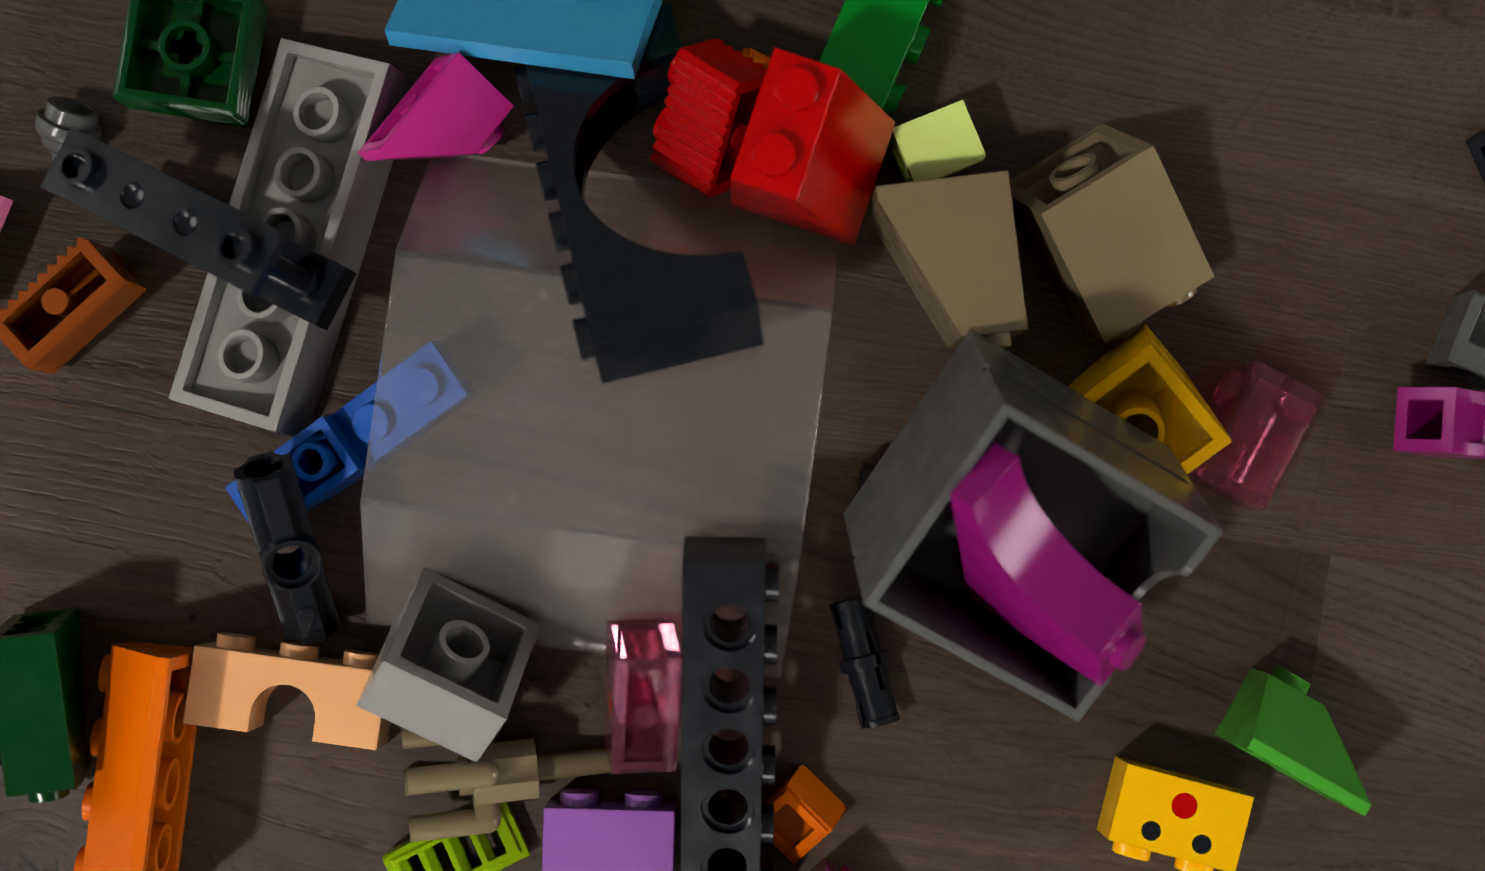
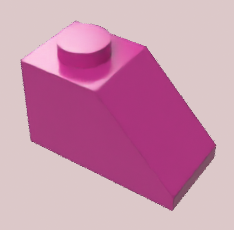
M459 52L438 57L432 61L358 151V154L366 161L443 158L476 153L481 155L493 147L503 135L505 126L501 122L514 105Z

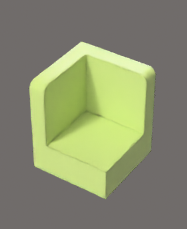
M963 100L894 127L888 143L904 183L945 178L982 163L986 157L982 143Z

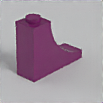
M995 443L970 470L968 475L950 492L968 598L1101 687L1116 668L1120 671L1127 670L1137 659L1144 647L1146 637L1143 635L1142 603L1108 580L1069 544L1048 519L1031 493L1024 478L1019 457Z

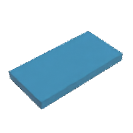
M397 0L384 30L391 46L449 54L459 52L463 56L635 79L663 0Z

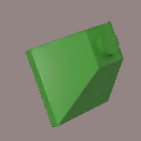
M1279 666L1275 667L1272 674L1251 668L1217 728L1215 735L1321 796L1360 815L1366 816L1371 807L1369 798L1325 705L1306 695L1311 684Z

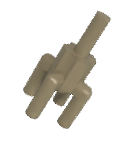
M401 727L403 749L439 746ZM493 738L477 762L463 756L456 757V763L406 768L403 771L405 796L458 790L459 796L471 795L473 809L408 816L410 842L492 833L499 828L501 823V802L539 798V781L613 773L611 747L537 755L534 738L494 742Z

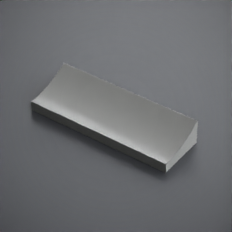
M283 38L280 39L229 205L288 234V239L357 274L326 331L259 296L257 298L207 273L168 398L169 400L293 437L312 424L393 160L366 161L358 154V151L416 81L389 63Z

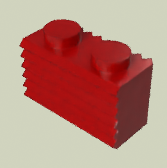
M711 39L682 47L677 52L668 69L667 76L671 85L667 89L669 95L664 100L666 107L661 111L653 127V136L657 141L652 146L654 152L649 157L651 162L707 198L731 190L730 178L767 68H763L761 63L753 62L751 57L743 56V52L733 50V46L725 45L723 40Z

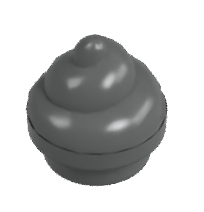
M61 96L48 98L46 108L38 110L34 124L36 131L42 136L43 146L51 152L52 161H54L71 127L97 140H100L102 133L101 126L97 124L100 113L96 108L82 101Z

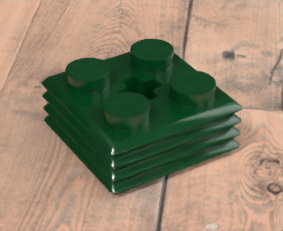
M129 0L113 89L114 99L130 109L246 126L251 112L268 12L267 5L261 0ZM196 39L203 47V50L199 57H194L192 63H188L180 57V52L182 49H192Z

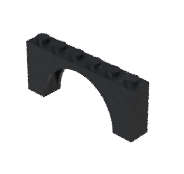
M670 4L661 5L635 79L528 64L514 67L523 105L534 102L537 112L525 114L533 151L535 153L546 150L548 160L536 163L545 202L558 199L560 211L547 213L556 251L559 253L570 250L572 263L560 265L569 306L582 303L585 317L572 320L582 361L591 358L596 359L602 384L764 345L759 306L742 250L724 254L684 255L651 249L634 243L610 229L592 212L584 200L586 179L590 168L605 143L629 120L650 107L663 102L669 95L667 89L671 83L668 81V69L677 52L682 48Z

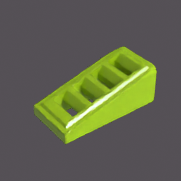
M501 802V823L497 832L506 851L495 855L486 834L470 835L481 860L480 863L473 866L470 864L459 837L410 842L409 839L390 848L382 856L387 871H415L409 858L418 854L425 871H444L433 848L434 845L443 842L455 871H500L531 855V851L509 802Z

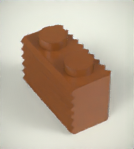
M77 238L76 247L67 246L66 256L57 255V264H47V273H38L37 282H28L27 291H18V300L8 299V309L0 308V340L29 370L33 369L34 371L54 374L139 298L147 288L112 249L87 238Z

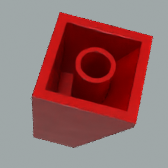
M774 47L730 178L732 206L854 246L895 121L841 69Z

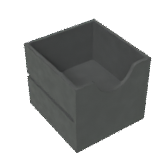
M969 329L843 513L852 555L856 556L854 564L863 605L1079 722L1107 686L1112 674L1100 687L968 598L950 492L968 475L970 470L988 450L997 443L1019 457L1021 469L1031 493L1061 535L1096 570L1137 601L1155 584L1172 575L1189 576L1224 530L1169 446Z

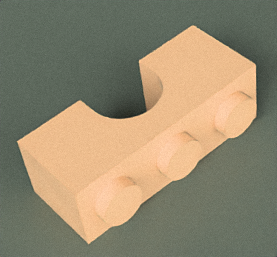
M218 632L216 642L194 646L183 719L184 724L241 732L252 731L263 726L267 701L274 689L279 685H290L303 691L312 702L315 712L313 742L378 750L389 741L391 722L356 706L379 653L344 650L343 660L318 656L320 646L315 644L304 646L298 642L281 641L280 651L255 648L257 638L255 636Z

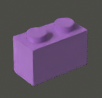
M572 788L561 790L560 799H550L544 807L542 871H675L677 802H663V792L651 790L626 791L625 801L599 800V791L594 789Z

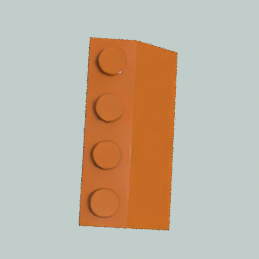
M128 641L111 645L110 654H106L103 658L98 676L99 690L105 693L102 718L96 720L90 738V753L93 757H97L94 782H90L85 790L81 809L83 820L89 821L86 846L80 848L73 871H179L197 725L183 723L194 648Z

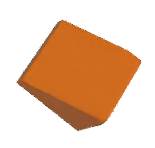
M800 765L762 803L774 804L773 845L792 864H795L833 831L846 809L844 803L804 765Z

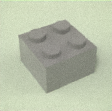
M424 567L394 619L356 706L477 762L507 720L541 624Z

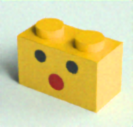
M1115 756L1096 830L1108 840L1113 841L1111 848L1113 852L1126 857L1149 861L1151 852H1156L1174 857L1173 867L1181 871H1214V868L1223 871H1236L1254 797L1235 787Z

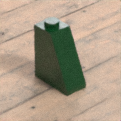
M79 607L16 614L0 626V757L6 798L28 795L29 802L33 803L58 800L68 796L70 789H75L87 772Z

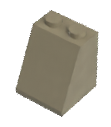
M1102 123L1009 180L1014 220L1080 326L1105 344L1111 340H1119L1132 335L1140 329L1143 320L1164 307H1173L1186 302L1194 296L1197 287L1215 277L1152 144Z
M1008 171L875 187L867 207L869 221L947 348L958 347L969 329L1003 349L1012 347L1011 340L1026 331L1028 324Z

